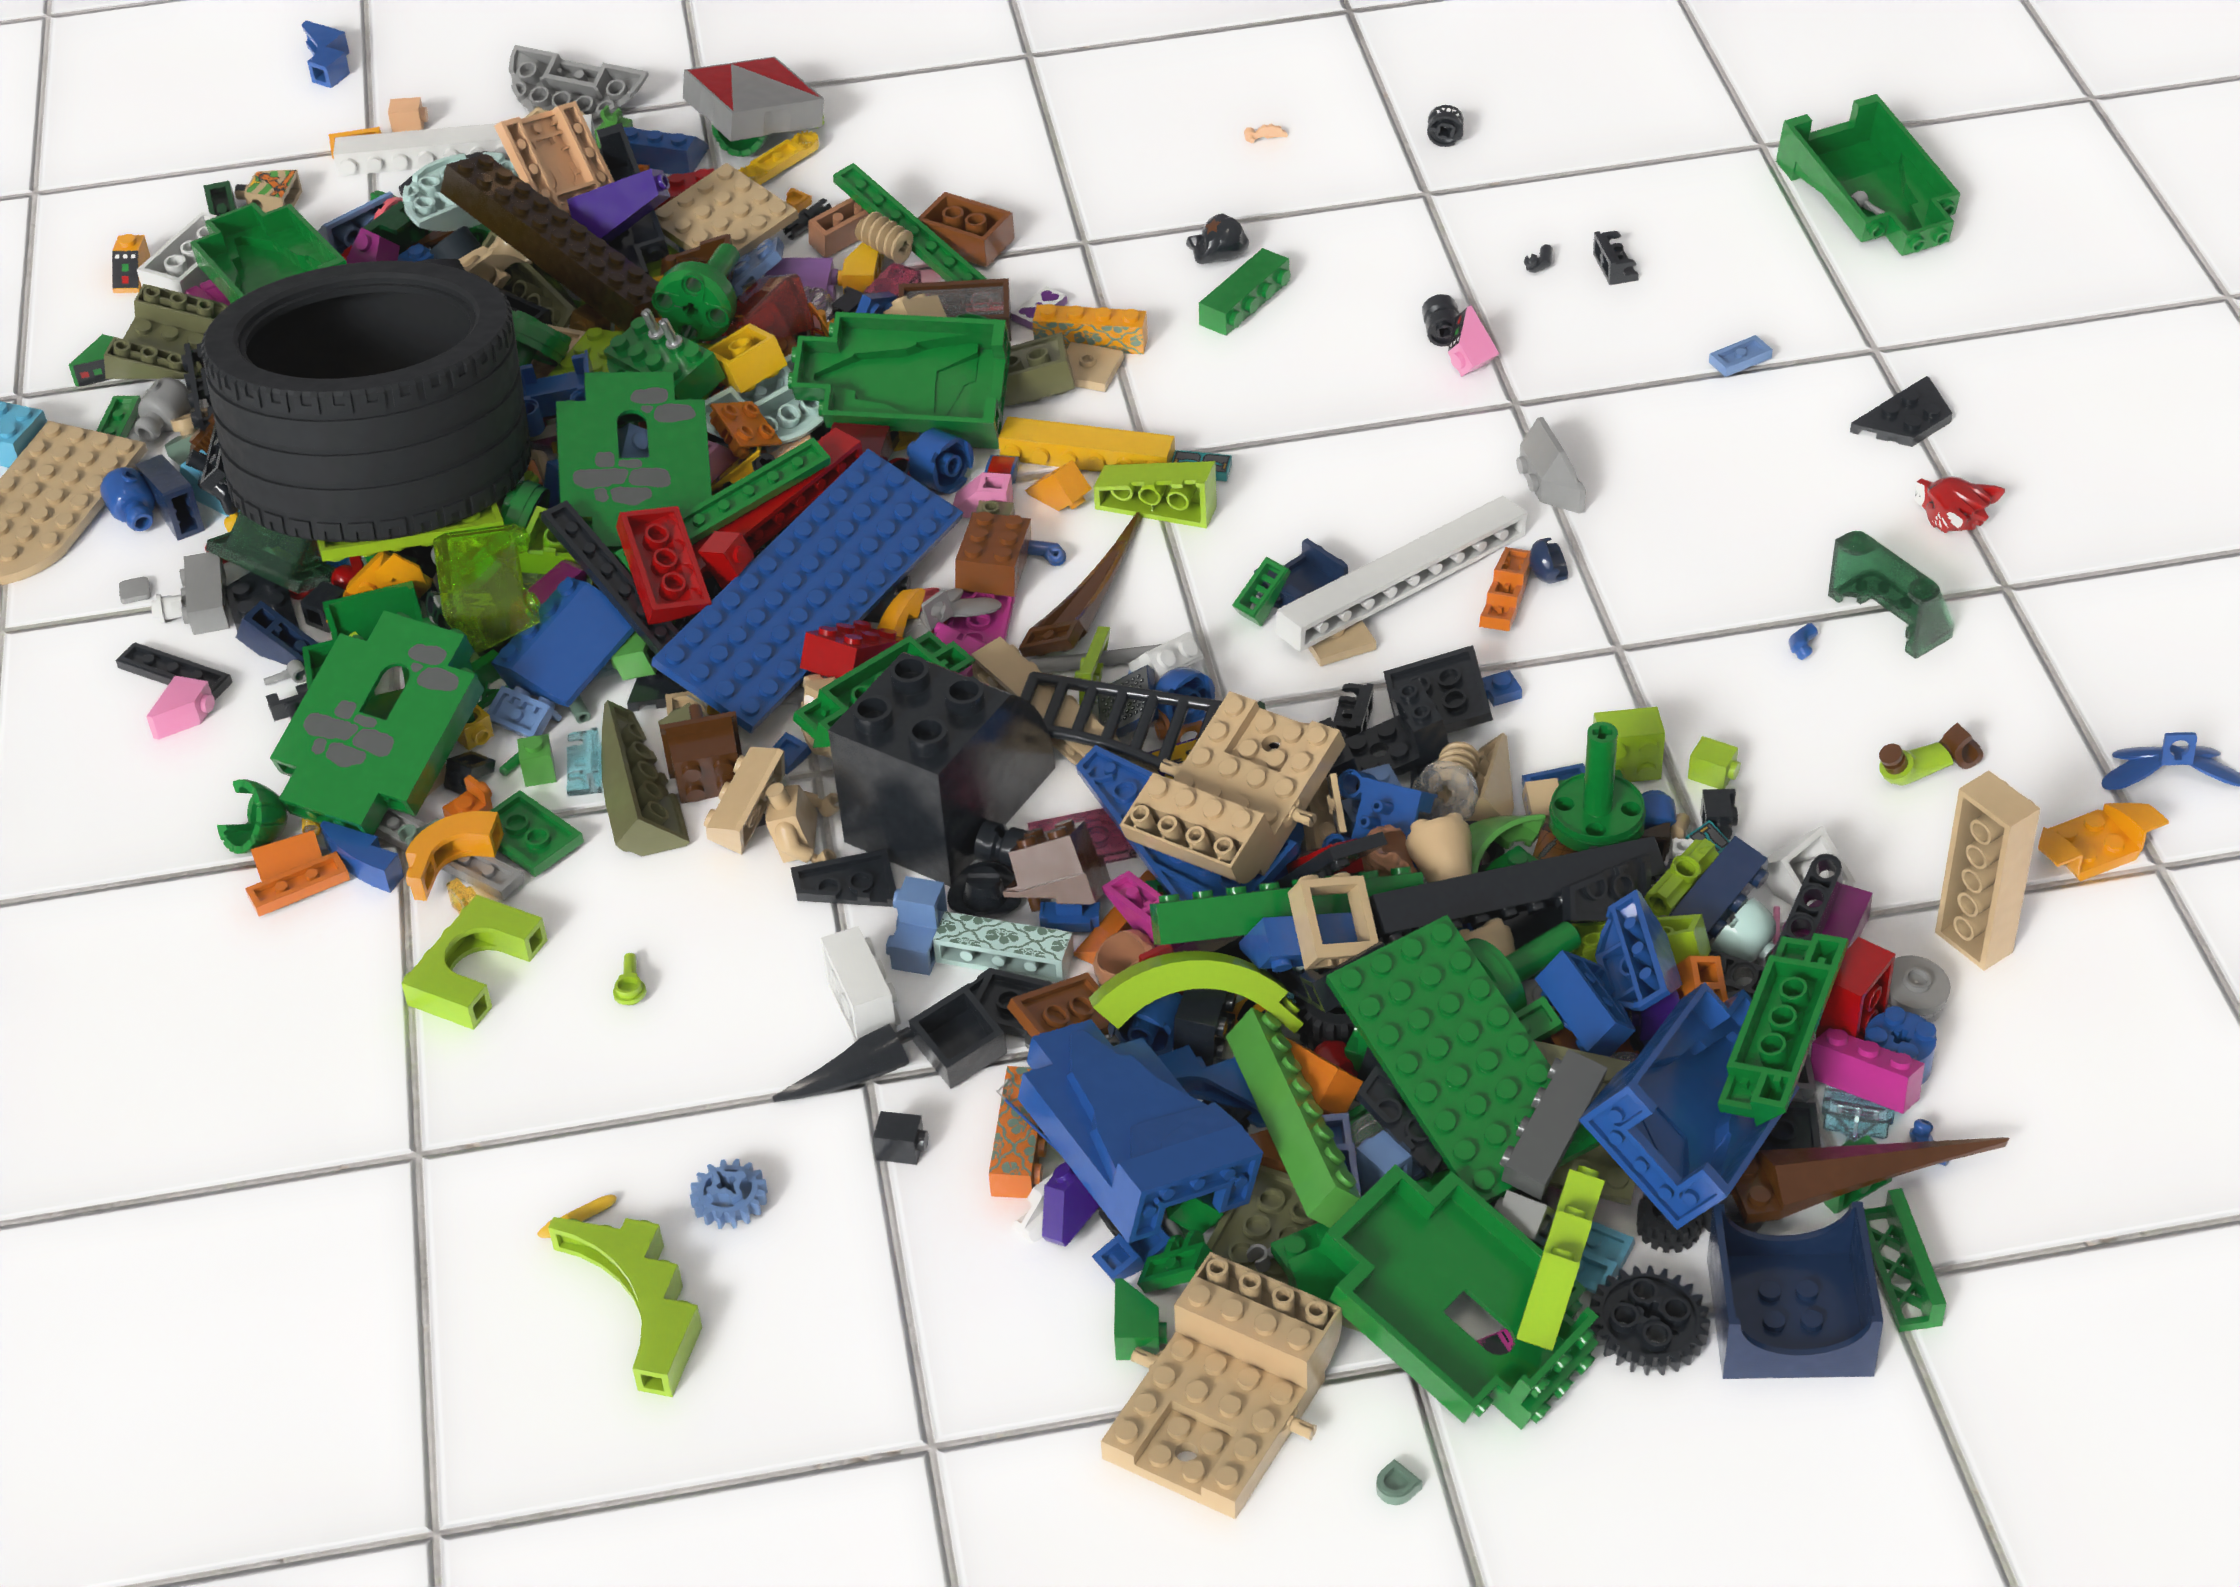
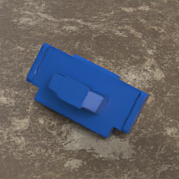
M1056 902L1040 903V927L1068 932H1091L1095 927L1100 926V902L1089 905L1057 904Z

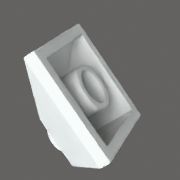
M1823 826L1817 827L1778 848L1767 857L1769 876L1765 882L1775 896L1793 906L1812 861L1820 854H1832L1840 860L1843 884L1852 886L1856 881ZM1826 870L1821 872L1819 876L1829 878L1835 873ZM1811 900L1806 905L1809 906L1816 900Z

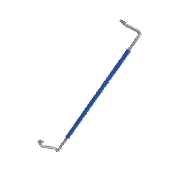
M1007 1078L1002 1086L995 1090L996 1093L1056 1150L1046 1135L1000 1093V1090L1007 1081H1010L1007 1084L1008 1086L1012 1083V1080Z

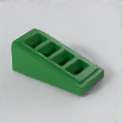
M1266 556L1232 604L1233 608L1240 615L1261 627L1269 616L1291 571ZM1269 570L1277 574L1275 579L1267 575ZM1263 581L1270 585L1268 589L1261 586ZM1257 593L1263 595L1261 599L1256 597ZM1252 604L1255 605L1253 610L1250 608Z

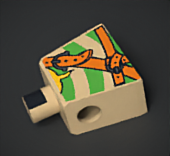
M296 169L258 171L254 173L249 184H237L235 186V197L237 200H246L247 205L255 202L265 213L287 204H291L294 207L302 193Z

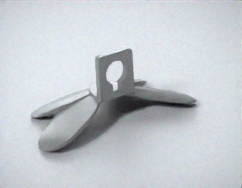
M954 588L948 591L942 589L922 603V611L917 619H907L902 638L911 636L913 639H917L923 634L931 632L938 622L943 623L950 617H971L990 614L999 610L1002 604L993 598L960 599L963 589Z

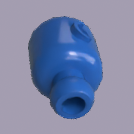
M120 467L110 471L101 482L100 493L112 516L121 522L127 523L129 528L134 531L141 532L149 529L154 521L152 511L155 507V498L142 474L130 467Z

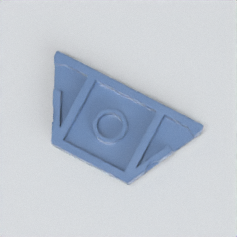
M779 237L772 240L770 238L764 240L756 249L740 257L734 267L731 283L737 297L744 292L742 288L753 279L757 281L782 260L784 244Z

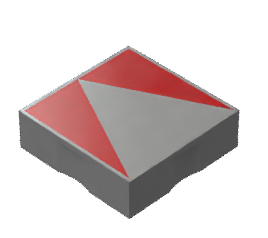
M775 56L684 69L683 99L696 111L707 117L713 126L730 141L761 137L778 132H792L822 127L824 98Z

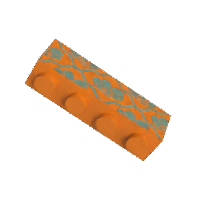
M1007 1066L1004 1082L1009 1078L1012 1080V1083L1008 1086L1007 1084L1010 1081H1007L1003 1087L1002 1095L1043 1133L1018 1100L1023 1073L1032 1070L1031 1067ZM1001 1098L988 1173L990 1192L992 1197L1028 1198L1035 1184H1039L1042 1181L1043 1165L1039 1163L1040 1157H1046L1047 1141L1016 1113L1003 1098Z

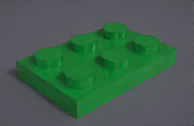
M521 790L490 810L498 812L504 833L498 851L534 877H537L584 843L583 835L580 831Z

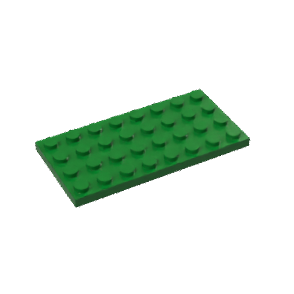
M1448 915L1326 975L1327 985L1412 1114L1416 1117L1425 1134L1428 1135L1437 1152L1442 1156L1448 1169L1455 1173L1489 1204L1498 1200L1499 1197H1504L1507 1190L1511 1192L1517 1190V1188L1501 1181L1504 1167L1499 1164L1508 1145L1515 1148L1520 1139L1515 1134L1523 1117L1531 1118L1536 1108L1532 1107L1531 1104L1540 1087L1547 1089L1551 1079L1547 1078L1551 1066ZM1583 1124L1579 1127L1559 1167L1600 1145Z

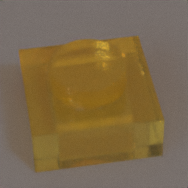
M458 878L446 883L451 905L460 914L463 907L467 906L477 894L471 886L466 888Z

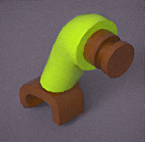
M1957 722L1943 735L1939 742L1910 750H1902L1899 745L1894 743L1883 746L1879 752V759L1881 760L1879 771L1889 783L1903 786L1953 765V761L1961 769L1972 768L1982 760L1984 753L1980 748L1981 746Z

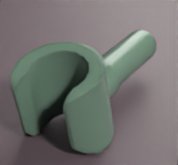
M437 818L417 829L412 824L404 825L398 830V835L401 841L406 842L409 846L422 830L440 819Z

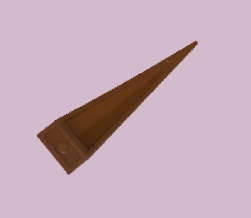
M1139 512L1134 515L1103 559L1077 588L1048 615L1028 630L1018 648L1024 658L1044 656L1058 651H1069L1088 633L1140 525L1142 517Z
M1998 1137L1758 1150L1757 1155L1754 1156L1732 1189L1731 1194L1745 1224L1780 1220L1827 1200L1899 1175L2006 1147L2010 1138Z

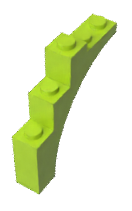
M1578 1165L1577 1171L1572 1169L1568 1171L1516 1336L1518 1340L1553 1351L1605 1180L1598 1178L1599 1171Z
M553 1217L548 1229L554 1250L580 1257L602 1268L623 1286L635 1302L642 1321L640 1346L632 1368L637 1390L673 1397L701 1332L702 1323L698 1305L691 1304L685 1300L677 1301L683 1288L679 1265L667 1260H658L664 1248L660 1225L648 1220L639 1221L625 1218L621 1229L610 1225H596L573 1218Z

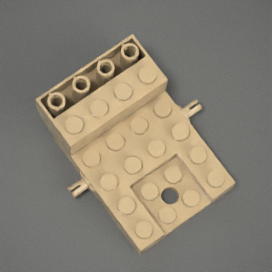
M1229 691L1186 760L1181 764L1166 758L1162 760L1163 763L1161 762L1160 771L1173 775V780L1152 773L1119 826L1125 837L1130 841L1236 882L1248 883L1257 874L1265 876L1298 822L1308 827H1313L1317 816L1315 813L1305 810L1345 747V741L1338 729L1313 720L1309 725L1260 708L1254 699ZM1270 743H1280L1277 749L1270 752L1265 751V748Z
M1210 1252L1174 1304L1175 1333L1165 1348L1156 1355L1140 1347H1136L1135 1351H1133L1131 1362L1148 1368L1149 1371L1102 1438L1101 1451L1102 1459L1236 1520L1291 1432L1310 1441L1316 1434L1317 1425H1313L1300 1418L1325 1381V1370L1335 1353L1341 1334L1342 1307ZM1185 1451H1190L1197 1455L1195 1459L1189 1461H1181L1177 1456Z

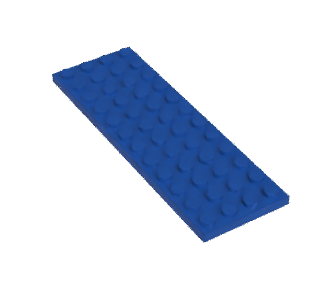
M867 449L779 534L738 577H735L711 601V605H706L652 658L651 666L718 712L727 713L735 711L737 725L752 734L803 682V678L812 673L800 668L806 632L819 630V626L836 627L837 623L853 625L854 620H863L960 522L964 512L870 449Z

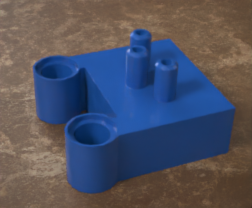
M587 349L584 350V354L571 356L575 369L574 372L537 379L532 364L520 366L530 437L538 436L545 430L543 417L556 415V401H585L584 373L594 372Z
M1348 769L1339 776L1338 785L1341 796L1360 801L1352 836L1337 833L1330 834L1324 839L1322 848L1330 844L1366 837L1377 826L1389 824L1395 828H1401L1407 839V836L1411 833V824L1418 820L1419 811L1431 814L1434 798H1437L1438 795L1378 781L1370 773ZM1360 781V787L1356 791L1357 782Z

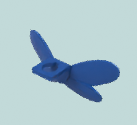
M2173 732L2164 734L2162 747H2132L2113 752V757L2129 761L2109 772L2102 779L2101 784L2107 790L2123 789L2145 779L2162 766L2189 765L2214 779L2240 787V773L2212 759L2221 755L2220 751L2211 747L2196 746L2197 734L2195 732ZM2176 741H2185L2188 743V746H2176L2172 744Z

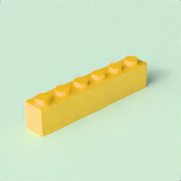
M1007 416L998 437L1000 455L1017 456L1021 463L1061 467L1073 460L1078 469L1101 472L1104 465L1171 463L1175 452V436L1010 416Z

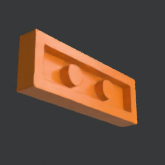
M337 851L249 886L245 890L258 917L348 881L350 876Z

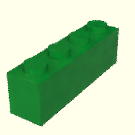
M1264 248L1259 250L1199 302V325L1227 336L1235 328L1239 327L1246 318L1255 313L1262 304L1271 299L1277 291L1288 284L1291 277L1289 258Z

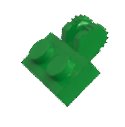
M1197 1229L1192 1230L1186 1234L1187 1237L1185 1239L1179 1234L1174 1235L1168 1239L1169 1242H1167L1163 1253L1147 1257L1137 1285L1144 1293L1190 1282L1208 1254L1212 1252L1204 1242L1205 1239L1202 1232Z

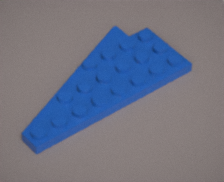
M1095 745L1078 762L1076 770L1091 793L1124 835L1119 825L1153 772ZM1288 838L1265 876L1257 874L1250 882L1242 884L1127 839L1168 895L1179 894L1180 900L1193 899L1192 892L1213 890V896L1226 895L1225 888L1246 886L1247 892L1259 891V884L1271 883L1299 852L1298 843Z

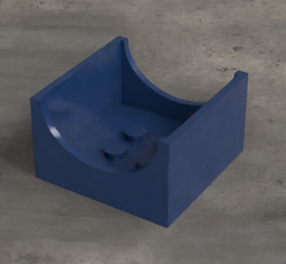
M1863 1201L1851 1202L1845 1215L1829 1226L1796 1235H1767L1746 1230L1728 1218L1725 1213L1724 1204L1714 1205L1712 1208L1707 1265L1722 1379L1874 1377L1884 1321Z

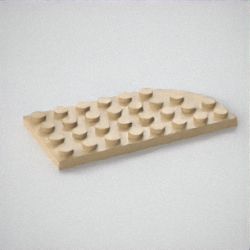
M48 420L0 478V586L29 578L61 559L105 505L100 493V485L103 478L116 468H135V464L139 463L148 451L146 443Z

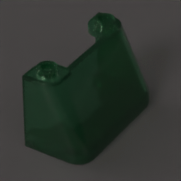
M1852 531L1835 539L1828 591L1829 597L1837 603L1842 602L1844 597L1857 598L1856 602L1860 605L1873 599L1909 625L1905 630V637L1908 639L1905 644V652L1914 659L1921 657L1953 637L1955 622L1936 582L1862 531Z

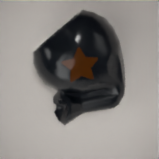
M1224 213L1211 217L1205 223L1202 234L1188 236L1186 240V245L1193 251L1195 262L1198 264L1233 260L1243 254L1250 243L1241 224L1235 218L1229 217Z

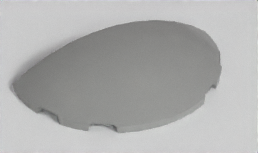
M514 45L508 68L512 79L511 88L513 93L528 112H532L537 106L544 110H552L556 106L576 101L579 109L584 114H592L593 120L601 118L600 112L605 106H609L610 113L624 105L640 90L649 76L648 71L602 63L601 67L567 61L561 59L559 53Z

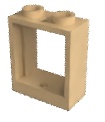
M1346 872L1332 875L1330 878L1306 875L1299 878L1298 882L1287 892L1305 970L1334 968L1379 942L1364 875L1350 876V873ZM1347 893L1358 942L1322 944L1312 896Z

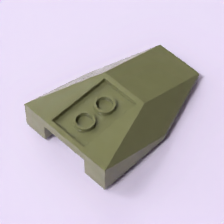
M143 283L134 300L135 318L123 339L113 337L104 353L105 379L159 380L164 377H170L185 381L184 374L189 372H185L181 355L185 354L184 344L190 343L192 349H197L196 344L202 343V338L208 326L228 305ZM196 361L199 378H202L200 370L202 368L200 361Z

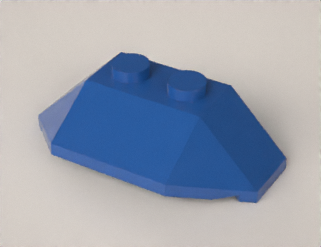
M1637 889L1608 906L1605 916L1608 919L1601 931L1595 953L1597 963L1602 965L1605 970L1601 978L1605 985L1608 982L1613 985L1615 992L1611 997L1615 1004L1617 1002L1622 1003L1625 1010L1643 1011L1672 994L1683 985L1668 936Z

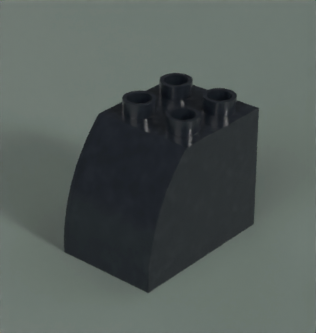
M902 652L828 730L844 842L866 852L887 849L890 862L935 881L944 882L949 887L960 872L971 865L976 859L974 854L975 841L983 822L991 820L1007 824L1055 769L1053 745L1048 728L1041 714L1030 702L975 678L957 673L906 652Z

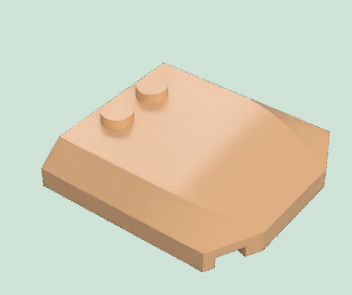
M576 101L556 106L550 111L521 119L516 117L501 121L494 126L518 177L530 184L542 196L547 197L558 208L566 211L569 216H571L567 199L615 182Z

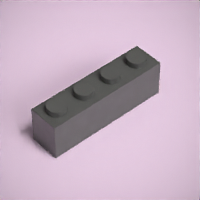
M1570 1049L1567 1050L1562 1060L1555 1058L1547 1074V1078L1551 1079L1547 1089L1540 1087L1531 1104L1532 1107L1536 1108L1531 1118L1523 1117L1515 1134L1520 1139L1515 1148L1508 1145L1499 1164L1504 1167L1501 1181L1539 1200L1542 1199L1582 1124L1579 1121L1580 1117L1595 1099L1603 1084L1607 1067Z

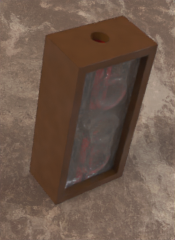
M1009 278L899 284V298L907 296L908 299H911L923 293L926 297L938 295L947 317H956L959 314H977L989 319L1006 320L1011 341Z

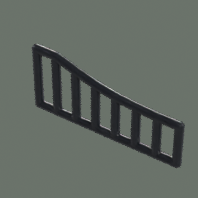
M1031 672L1028 675L1020 696L1031 703L1038 685L1055 687L1043 718L1051 738L1091 747L1097 745L1107 751L1133 759L1160 771L1159 768L1161 762L1163 763V759L1171 760L1189 708L1207 711L1196 740L1197 742L1223 702L1215 699L1041 672ZM1068 689L1085 692L1072 729L1055 725ZM1098 694L1115 697L1101 736L1084 732ZM1128 699L1145 701L1130 745L1113 740ZM1158 704L1176 706L1158 757L1143 751L1142 748Z

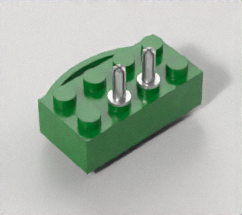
M644 309L641 312L642 317L634 319L631 322V327L622 335L613 337L610 345L603 350L607 358L609 372H673L675 400L688 398L702 399L726 378L714 352L674 332L667 318H662L657 323L650 309Z

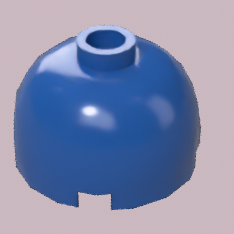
M1178 667L1169 670L1160 678L1155 686L1157 691L1215 699V686L1212 679L1193 668ZM1158 704V709L1171 722L1176 706ZM1189 708L1183 725L1197 721L1203 722L1206 714L1205 711Z

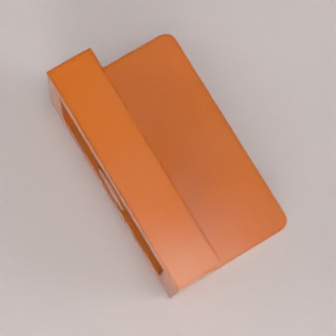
M314 830L251 849L261 881L323 857Z

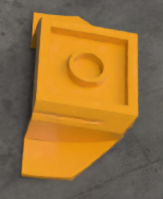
M389 551L378 552L349 581L343 597L413 581L417 597L421 598L431 588L433 579L425 575L418 564L396 553L392 554Z
M2104 803L2103 810L2097 809L2051 828L2043 827L2038 850L2046 855L2057 867L2065 865L2081 882L2135 861L2143 850L2147 832L2169 824V820L2150 804Z

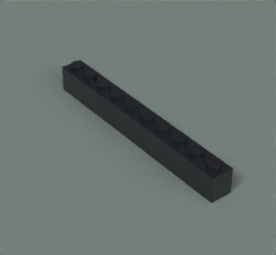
M1655 836L1373 894L1369 897L1378 941L1384 942L1386 946L1445 915H1448L1457 930L1463 927L1462 924L1471 923L1472 927H1478L1495 917L1506 921L1519 916V912L1527 911L1528 915L1537 914L1548 909L1547 906L1555 905L1556 909H1561L1562 887L1641 854L1650 853L1652 887L1656 884V880L1661 878L1667 870Z

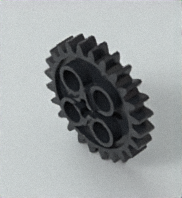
M1635 1265L1633 1266L1632 1275H1628L1623 1269H1619L1617 1279L1608 1275L1605 1285H1597L1596 1295H1592L1589 1306L1599 1316L1591 1329L1595 1332V1339L1599 1342L1597 1346L1605 1345L1603 1356L1608 1357L1616 1354L1615 1365L1619 1366L1627 1361L1630 1363L1629 1368L1632 1373L1638 1366H1643L1644 1373L1647 1376L1651 1372V1367H1656L1662 1376L1665 1375L1666 1366L1668 1365L1675 1372H1679L1681 1361L1690 1366L1693 1356H1700L1703 1345L1707 1343L1711 1320L1707 1318L1708 1306H1701L1703 1295H1692L1694 1287L1692 1283L1681 1286L1682 1276L1680 1274L1671 1280L1667 1278L1668 1269L1664 1268L1660 1275L1654 1274V1269L1651 1265L1648 1266L1646 1273H1641L1640 1269Z

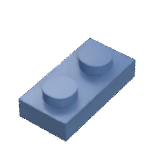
M1757 335L1709 353V363L1727 377L1771 359L1773 349Z

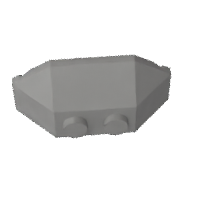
M1543 416L1538 417L1520 444V456L1516 458L1518 472L1524 474L1529 490L1536 494L1541 503L1578 514L1584 513L1586 489L1583 483L1579 481L1572 463Z

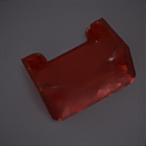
M781 274L759 278L737 299V310L729 327L738 324L736 326V331L750 323L774 335L776 339L814 329L800 277L797 274ZM725 332L722 336H728L727 332Z

